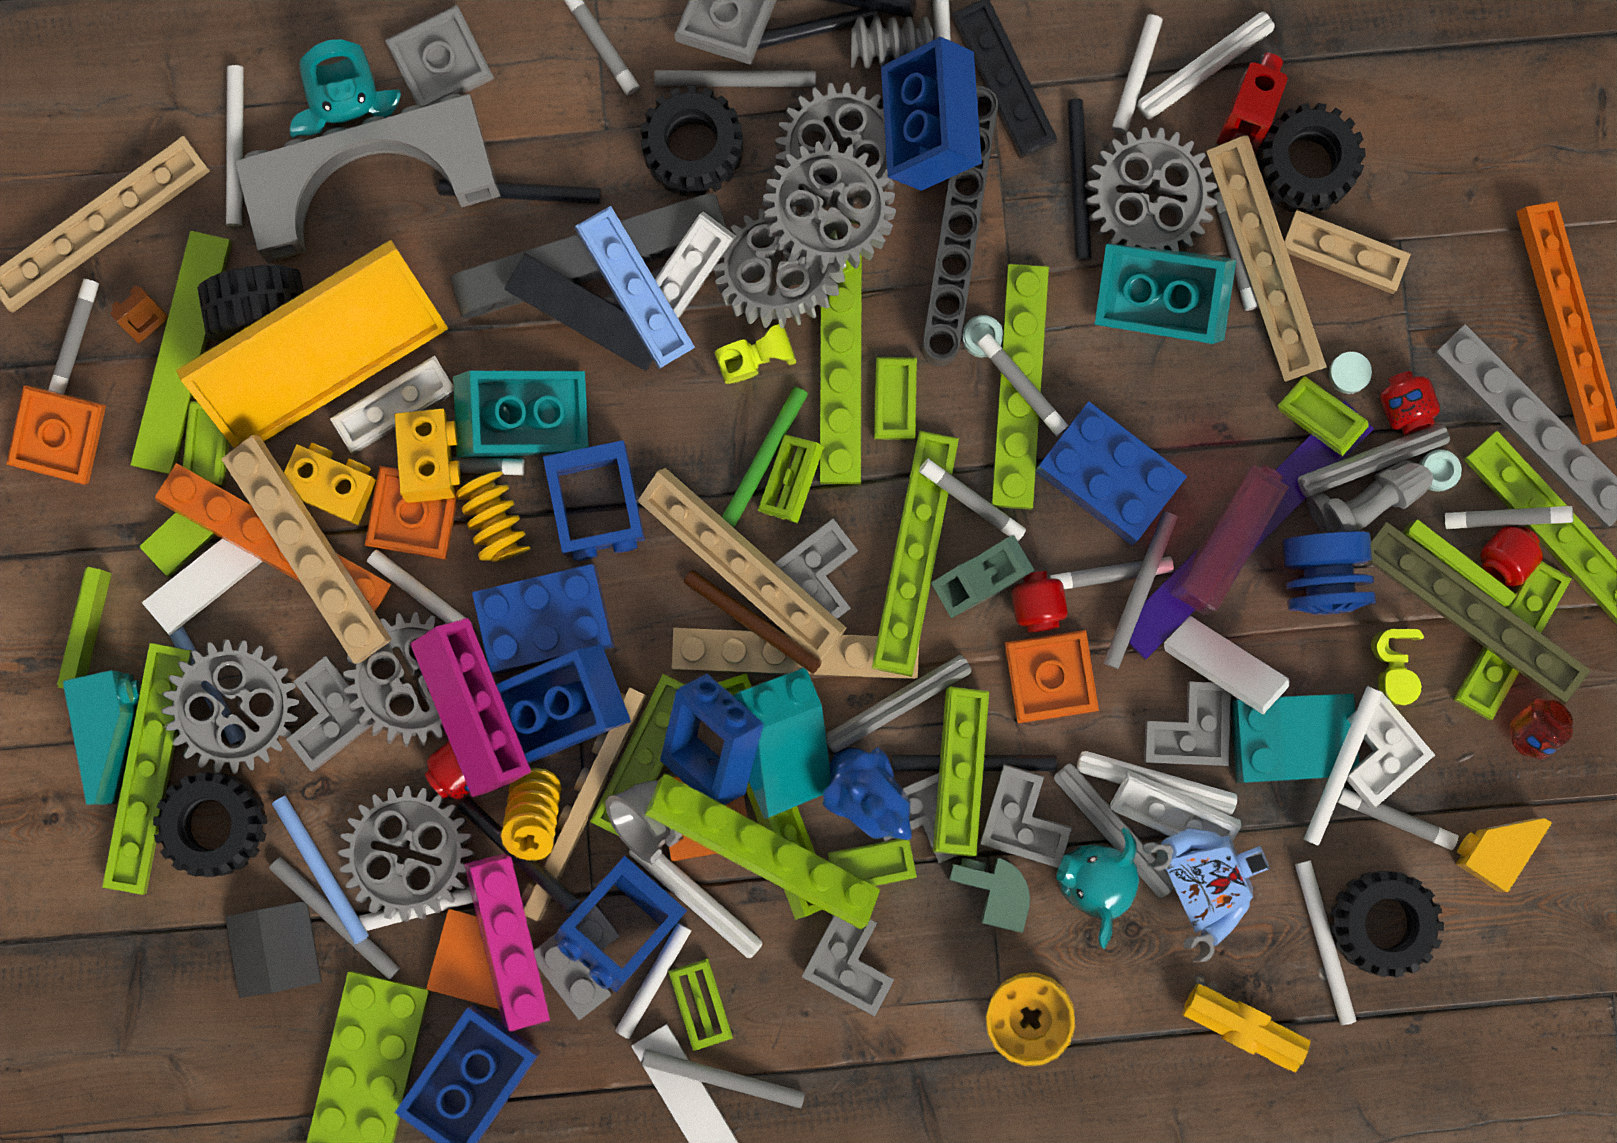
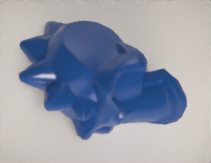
M849 747L836 753L830 762L831 780L830 785L823 792L824 800L822 805L836 815L849 818L855 825L874 839L893 837L910 840L912 837L909 820L911 801L894 779V773L885 752L879 747L873 749L871 753L860 748Z

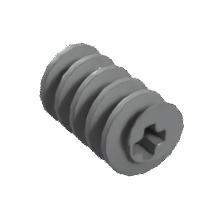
M858 16L851 32V68H854L858 56H861L865 68H870L874 57H878L880 66L888 63L890 57H894L895 60L933 41V29L928 17H922L918 28H915L912 17L906 16L902 28H899L896 18L890 16L886 28H883L880 18L874 16L870 27L867 28L863 17Z

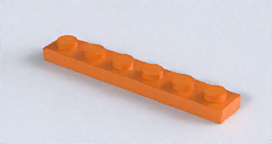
M1558 201L1526 206L1516 211L1581 443L1586 445L1616 438L1617 409Z
M175 464L155 496V500L158 503L301 583L250 504L183 466ZM337 554L376 614L390 591L391 584Z

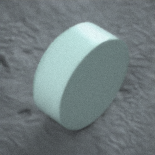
M979 315L970 319L962 333V342L965 349L973 356L988 357L977 343L990 333L1001 346L1003 330L999 322L987 315Z
M1342 353L1329 367V380L1332 386L1341 393H1357L1369 383L1372 376L1371 365L1367 358L1360 353Z
M1447 450L1432 451L1425 455L1419 463L1427 467L1432 473L1433 481L1429 488L1431 491H1445L1453 487L1461 477L1462 469L1459 459Z

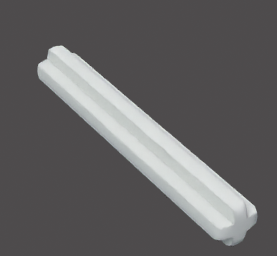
M1260 12L1139 99L1137 106L1142 115L1148 120L1154 118L1262 40L1275 27L1272 19L1265 12Z
M1088 751L1081 752L1077 762V770L1082 774L1121 784L1126 773L1130 770L1227 815L1233 814L1236 808L1237 795L1232 792Z
M629 850V855L745 957H753L761 948L763 943L759 937L664 854H661L652 865Z

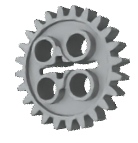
M829 83L828 95L822 96L815 87L812 89L813 101L809 102L800 96L798 97V104L801 110L787 109V116L792 123H779V130L787 137L775 138V146L786 151L775 155L776 163L784 164L787 154L792 155L798 160L799 148L802 145L810 154L814 153L815 147H810L803 141V137L812 131L819 132L824 136L825 141L821 145L824 151H830L834 139L824 123V118L829 117L835 127L840 145L842 147L852 145L854 158L865 151L874 153L878 158L876 164L881 165L877 179L888 177L884 108L881 110L878 108L880 103L879 94L868 101L865 99L866 87L862 86L858 93L853 95L851 94L849 83H845L842 93H836L833 84ZM852 115L859 118L862 125L857 130L848 131L842 128L839 122L845 116ZM819 175L814 177L815 181L818 184L825 186L831 185L829 183H825L824 181H822ZM890 179L888 190L894 189L895 183L892 179ZM803 186L798 187L799 189L807 191V189ZM853 197L848 199V203L852 207L857 202H859L862 208L867 207L866 203L860 198Z
M1144 127L1139 132L1138 140L1128 131L1124 135L1125 146L1116 139L1112 140L1109 146L1113 155L1102 150L1097 157L1104 166L1093 165L1089 170L1098 180H1091L1085 184V188L1095 192L1094 196L1089 197L1085 201V205L1097 207V211L1089 217V220H1101L1103 222V225L1097 232L1098 236L1110 232L1112 237L1109 244H1117L1121 241L1127 246L1162 250L1166 248V250L1179 251L1178 242L1186 249L1191 247L1193 241L1189 233L1199 238L1204 235L1205 231L1199 222L1209 223L1213 220V216L1206 212L1205 208L1214 207L1218 202L1207 196V193L1215 190L1218 185L1206 182L1205 177L1213 171L1212 167L1201 169L1199 165L1206 156L1205 153H1200L1193 157L1190 151L1193 148L1194 142L1190 141L1181 147L1178 145L1180 133L1178 132L1169 140H1165L1164 128H1159L1154 138H1151L1147 127ZM1134 162L1142 168L1143 177L1141 180H1132L1127 176L1125 172L1126 163ZM1167 168H1174L1181 173L1183 180L1181 186L1175 187L1166 181L1165 171ZM1122 186L1128 190L1143 192L1149 186H1152L1153 193L1162 196L1158 197L1154 202H1149L1148 194L1119 193L1116 191V187ZM1163 195H1182L1186 197V202H1180ZM1121 202H1130L1136 207L1138 215L1136 220L1129 221L1121 216L1119 212ZM1161 208H1169L1175 212L1177 216L1176 226L1169 227L1161 222L1159 218Z
M818 141L812 154L802 145L799 148L798 160L792 155L787 154L784 160L786 168L776 165L773 171L775 179L767 180L765 189L769 194L763 196L762 205L769 209L764 211L763 221L775 222L769 227L768 236H781L777 244V250L780 251L790 247L792 249L789 258L791 262L800 255L805 257L804 269L808 270L813 261L819 262L821 273H825L828 263H834L838 273H842L846 260L856 269L860 263V254L870 261L874 255L872 246L882 249L886 241L883 235H890L893 225L888 220L894 219L896 209L888 205L893 203L895 193L883 192L888 188L890 179L888 177L877 179L881 165L876 164L868 168L866 162L869 154L864 153L858 159L854 158L852 145L844 153H840L836 141H833L830 151H824L821 143ZM820 174L829 176L833 184L828 186L818 184L814 177ZM803 186L807 189V191L799 190L798 187ZM853 197L860 198L866 203L867 207L856 209L848 203V199ZM830 203L835 206L831 207L828 211L822 208V206L827 207ZM796 205L804 206L809 210L810 215L799 217L790 208ZM851 223L859 224V228H854ZM830 228L837 229L843 234L844 238L832 240L825 235L824 231Z
M796 206L790 208L798 216ZM759 209L758 220L754 221L746 215L744 216L746 227L742 229L735 225L731 226L732 233L736 237L718 261V264L713 268L718 292L721 293L726 306L732 305L735 316L745 312L749 324H752L758 317H761L764 328L770 325L772 319H777L780 328H784L787 318L792 317L794 322L800 325L801 314L806 312L810 317L815 318L816 312L814 307L817 304L828 308L827 295H839L837 283L845 281L844 272L842 270V273H838L834 263H828L825 273H821L819 262L813 261L808 270L804 269L805 257L801 255L791 262L789 258L792 249L787 247L780 251L777 250V244L781 236H768V229L775 222H764V210ZM809 210L804 212L801 217L810 215ZM834 228L824 231L828 238L838 240ZM764 245H770L767 248H760ZM761 279L759 282L750 283L752 280ZM777 284L776 293L773 296H771L774 291V287L776 288ZM800 284L797 288L789 289L790 286Z
M414 612L410 623H405L400 613L396 614L394 626H390L382 618L380 622L392 640L361 663L354 664L349 655H347V662L356 667L355 670H348L343 673L344 679L355 682V684L344 689L345 696H357V699L349 705V709L351 712L364 711L359 719V724L362 726L372 721L374 723L372 736L375 737L383 729L388 731L387 743L389 744L392 743L396 735H402L404 747H408L411 736H417L420 744L425 746L427 733L430 732L439 741L442 739V721L427 690V684L418 662L412 659L409 654L410 643L434 628L435 616L431 615L425 625L420 624L417 612ZM394 647H398L401 650L410 674L412 676L420 675L417 686L420 694L429 706L428 712L422 711L411 684L405 683L402 685L404 670L392 651ZM386 661L394 667L395 672L388 679H378L373 675L371 669L377 662ZM399 697L406 698L412 703L413 710L408 715L397 716L390 710V703Z
M228 639L223 640L222 649L218 652L211 642L206 643L207 655L204 657L196 650L190 651L194 663L190 666L185 662L179 661L177 664L184 674L181 677L168 676V679L176 685L175 691H164L162 693L166 698L173 700L172 706L161 709V713L173 715L174 718L164 728L165 730H178L179 732L171 743L176 746L186 742L188 746L183 756L187 759L197 752L199 753L197 766L202 768L211 759L213 760L214 772L217 773L222 769L224 762L228 763L233 774L237 773L239 762L241 761L244 762L249 770H254L253 758L256 756L268 763L270 760L266 750L271 747L281 752L283 748L276 739L279 735L284 737L292 735L284 727L285 722H293L298 719L293 714L287 713L288 707L299 704V700L287 698L286 695L296 685L295 683H282L281 681L289 670L287 668H280L278 670L272 668L277 660L275 655L262 660V646H257L251 654L247 653V641L243 640L239 643L236 651H232V646ZM227 665H232L239 673L237 685L230 689L221 687L217 679L220 669ZM208 681L225 698L232 700L237 696L239 700L236 703V707L259 726L258 731L253 732L236 715L228 713L223 716L221 714L224 710L223 704L201 687V683ZM262 692L269 697L270 708L264 715L256 716L250 711L249 701L253 695ZM206 697L211 703V713L205 719L195 720L190 715L189 706L195 698ZM229 724L239 725L243 733L240 743L233 747L225 746L221 740V732Z
M405 786L402 797H399L393 788H388L387 801L384 802L379 796L374 794L372 795L374 808L370 810L361 804L358 806L361 814L364 816L361 821L353 818L348 819V822L355 828L353 834H341L342 839L350 842V848L338 851V855L349 858L350 863L341 867L340 872L353 874L354 876L345 885L348 889L361 888L355 899L357 902L362 903L369 898L372 899L369 906L370 912L376 913L384 905V918L391 920L396 911L399 910L401 920L408 922L411 910H415L418 918L423 920L426 919V907L428 906L436 913L442 912L440 899L444 898L449 902H455V898L450 891L453 886L459 889L466 888L465 884L458 877L460 873L466 874L463 860L475 856L473 851L464 849L463 844L473 839V835L460 834L459 830L468 823L467 820L464 818L452 820L458 808L452 804L442 810L444 798L439 794L429 802V790L426 788L421 789L417 798L414 797V792L410 786ZM399 818L403 825L400 835L394 839H387L383 832L385 823L389 819ZM438 828L442 833V842L436 849L427 850L423 845V836L428 830ZM377 841L401 849H407L410 843V849L440 858L442 864L435 866L411 858H407L405 864H403L404 859L402 857L373 849L372 843ZM386 857L390 861V872L383 879H375L372 874V866L377 859ZM426 868L431 876L430 882L426 888L415 890L411 884V877L417 869Z

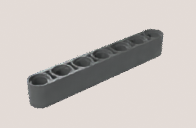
M976 86L977 102L980 101L989 108L987 115L979 117L980 144L983 148L981 153L982 163L949 178L922 343V354L925 360L936 367H944L953 362L957 356L961 341L998 109V99L995 93L984 86ZM967 179L976 185L977 191L972 195L965 196L957 191L955 184L960 180ZM954 219H964L969 223L971 230L965 235H957L950 230L949 223ZM957 258L963 263L965 270L958 275H951L944 270L942 263L946 259ZM943 297H950L957 302L958 310L951 315L942 314L937 309L936 302ZM941 336L947 338L952 345V350L945 355L934 353L930 347V341L933 338Z
M716 194L697 196L620 221L645 263L672 255L699 214L703 211L727 229ZM577 234L458 272L450 277V282L461 317L472 318L525 302L504 290L524 253L534 257L578 284L603 277Z

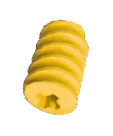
M502 471L475 478L466 483L456 493L459 500H470L462 507L463 514L476 515L469 520L467 526L469 530L480 531L472 540L477 546H486L478 554L481 561H503L521 555L531 549L530 546H517L516 542L526 534L525 531H512L511 526L519 521L520 517L519 515H506L505 513L515 503L513 500L500 499V496L509 489L508 485H495L494 481L504 474Z
M530 768V773L510 783L501 839L507 851L514 856L524 860H539L549 855L553 848L555 826L557 823L556 817L559 811L558 805L562 787L556 775L547 769Z

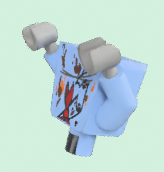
M1187 828L1164 839L1162 845L1153 842L1146 843L1143 846V852L1154 853L1157 851L1156 860L1148 863L1146 866L1157 870H1167L1195 933L1201 931L1202 935L1200 937L1187 938L1184 941V949H1191L1199 943L1201 951L1193 961L1205 962L1213 956L1214 946L1218 945L1234 930L1249 909L1250 900L1253 898V887L1249 877L1270 868L1260 846L1238 854L1230 836L1221 837L1216 832Z

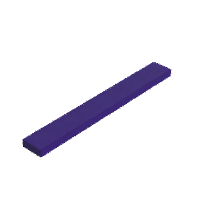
M1346 401L1342 402L1346 406L1351 408L1353 411H1355ZM1369 424V427L1343 456L1310 434L1145 601L1129 645L1146 660L1306 498L1301 493L1298 478L1304 474L1344 460L1374 428Z

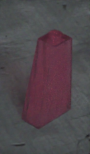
M1253 465L1246 471L1170 593L1171 595L1203 615L1212 613L1219 608L1289 486L1281 482L1283 476L1266 465H1261L1260 468Z

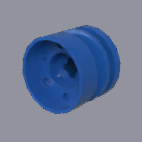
M1334 532L1297 536L1282 540L1284 567L1304 570V578L1286 583V590L1305 591L1306 593L1304 597L1287 600L1289 611H1301L1312 615L1353 612L1363 606L1376 603L1374 592H1356V586L1374 583V576L1354 573V566L1372 560L1370 533Z

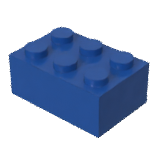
M940 36L881 66L888 178L922 191L982 163L974 51Z
M1089 401L1035 471L1131 546L1140 539L1187 477V475Z
M594 564L472 592L488 666L494 675L542 665L581 648L600 644L603 645L604 650L615 647L598 570Z
M602 644L577 649L496 684L528 764L631 722Z
M473 1004L465 1010L401 1102L395 1114L436 1143H479L541 1051L513 1031L509 1032L502 1023Z

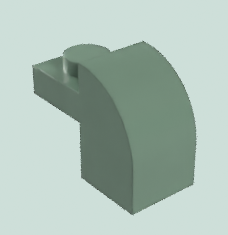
M1012 535L977 557L958 565L931 582L949 616L953 618L1005 590L1035 570L1016 537Z
M995 857L992 873L985 872L986 863L962 858L961 865L951 863L948 880L987 889L980 922L1023 933L1030 905V893L1024 876L1014 865Z

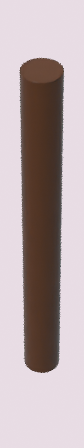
M691 570L687 574L684 584L811 674H814L819 669L822 660L696 571Z

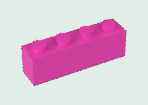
M469 618L437 626L411 642L410 645L471 796L475 797L505 787L530 773V767Z
M504 853L464 864L502 1025L510 1032L550 1021L511 857Z

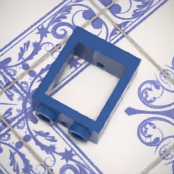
M624 440L543 457L561 550L566 557L573 555L574 561L589 560L598 557L597 550L613 547L614 553L638 549L637 542L646 540L627 446ZM618 464L631 528L572 540L559 476Z
M705 674L676 690L660 761L686 785L725 806L746 793L764 723L711 676ZM701 720L724 740L720 757L697 737Z
M624 856L564 922L553 938L559 942L557 947L563 955L574 962L579 960L590 970L589 976L597 985L604 989L610 987L616 993L683 917L687 910ZM613 885L660 925L623 969L576 929L577 925Z

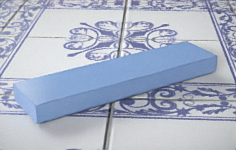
M609 206L576 225L575 230L657 368H662L694 349L695 346L613 208Z

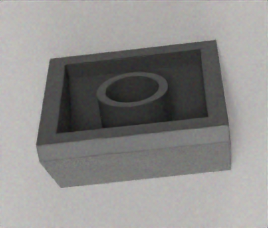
M304 901L225 916L239 998L269 994L322 982L309 905Z

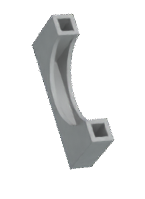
M461 94L448 95L442 98L440 103L426 107L421 105L410 106L403 109L401 114L387 118L382 116L371 117L363 121L362 125L349 129L342 127L333 128L324 132L321 137L310 140L294 139L287 142L282 148L272 151H252L244 159L235 161L257 250L264 260L270 263L306 252L304 223L307 210L316 191L337 169L364 156L396 153L414 157L429 164L440 172L452 185L461 207L500 197L477 110L470 94L464 96Z

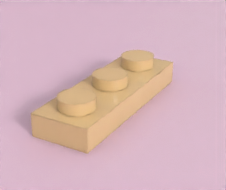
M1296 210L1293 214L1284 238L1288 254L1391 294L1397 291L1411 255L1299 210Z

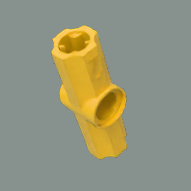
M1196 983L1184 1004L1183 1016L1221 1034L1220 1038L1253 1055L1256 1052L1287 1070L1296 1073L1308 1054L1311 1040L1271 1021L1272 1017L1239 1000L1236 1003L1205 985Z

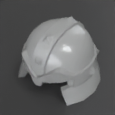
M658 781L634 784V786L624 792L609 796L605 802L609 820L620 839L639 858L652 865L663 853L660 847L664 843L671 847L684 838L677 831L645 815Z

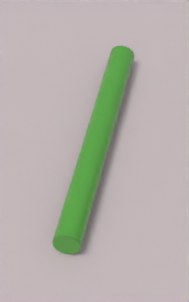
M793 387L722 516L733 528H735L777 452L784 434L788 432L808 395L806 391L799 387Z

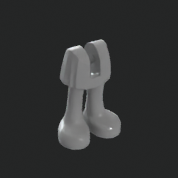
M1404 460L1374 474L1375 481L1362 493L1347 502H1343L1339 498L1330 499L1326 494L1320 492L1306 498L1307 508L1322 533L1359 532L1389 507L1405 509L1420 498L1432 485L1433 476L1431 471L1421 464Z

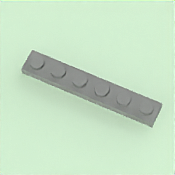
M1466 324L1463 325L1433 355L1605 529L1611 527L1617 521V476L1586 445H1582L1581 440Z

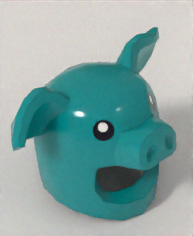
M342 39L324 41L311 48L299 61L300 76L309 109L298 113L293 118L290 125V136L295 138L321 133L326 122L347 123L367 113L374 117L382 116L387 118L397 109L401 92L399 89L376 91L373 74L361 45ZM332 57H349L334 64L317 66L320 62Z
M1125 827L1121 829L1125 839V847L1122 852L1115 848L1099 845L1080 846L1064 855L1056 874V880H1058L1061 893L1067 901L1088 916L1101 920L1098 944L1102 949L1106 948L1111 939L1113 919L1120 917L1131 907L1139 886L1138 868L1133 861L1137 851V844L1129 829Z

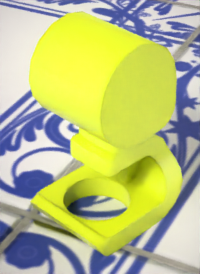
M779 324L772 326L764 337L756 341V344L751 345L744 339L723 346L714 352L724 383L726 384L740 382L756 376L759 373L758 365L770 362V358L786 361L788 365L797 363L785 327L780 328Z
M1418 629L1380 631L1375 634L1371 641V649L1376 658L1381 662L1388 663V668L1381 672L1378 677V688L1393 705L1411 704L1419 697L1422 686L1418 676L1405 667V663L1409 661V655H1403L1389 648V639L1421 640L1424 636Z

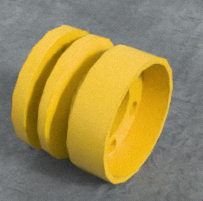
M1037 972L1018 973L1003 981L993 993L986 1014L987 1032L995 1049L1009 1061L1024 1066L1043 1065L1059 1057L1070 1044L1075 1029L1073 1003L1066 989L1052 977ZM1027 1006L1031 1011L1036 1008L1041 1010L1038 1016L1040 1023L1038 1026L1035 1027L1031 1022L1026 1025L1021 1023L1024 1017L1023 1008Z

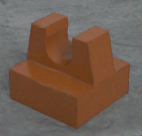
M135 285L130 290L132 295L121 304L116 301L111 306L113 311L110 314L139 344L168 319V315L142 287L139 288Z

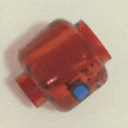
M1544 698L1533 700L1514 716L1510 722L1513 746L1524 756H1530L1538 760L1550 758L1572 738L1573 718L1571 713L1559 701Z

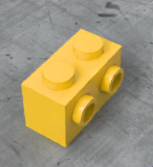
M444 409L395 413L400 493L405 502L455 498L454 485H461L459 461H452L451 446L458 445L456 422L449 421Z
M312 442L308 449L297 444L284 474L302 502L358 526L376 486L377 480L368 475L371 468L349 458L346 465L332 460L334 452Z

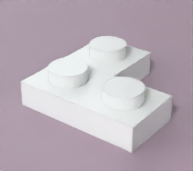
M1384 693L1381 695L1364 736V740L1373 752L1349 772L1346 780L1370 809L1376 808L1435 756ZM1354 712L1347 719L1350 722V724L1352 723L1356 712Z

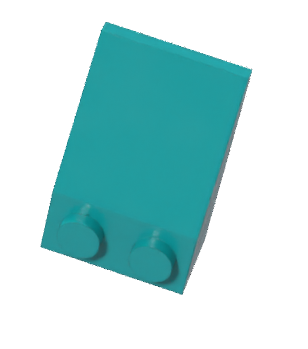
M1108 243L1105 248L1095 325L1210 344L1223 341L1225 339L1237 259Z
M467 371L453 376L455 422L458 445H456L457 458L550 455L589 447L585 371Z
M802 668L733 695L764 723L749 778L750 786L764 819L822 796L824 790L830 785L831 773L822 704L808 671Z
M113 670L63 681L86 805L116 804L124 778L141 684L139 680L134 681L133 674Z
M1354 694L1279 697L1264 714H1261L1240 699L1231 701L1236 783L1329 778L1351 726L1347 719L1355 712ZM1359 751L1351 770L1359 764Z

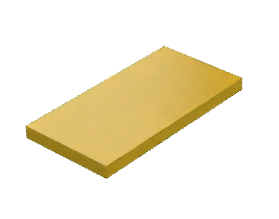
M389 240L177 369L176 372L181 382L235 449L252 435H259L263 442L448 330V327L392 240Z

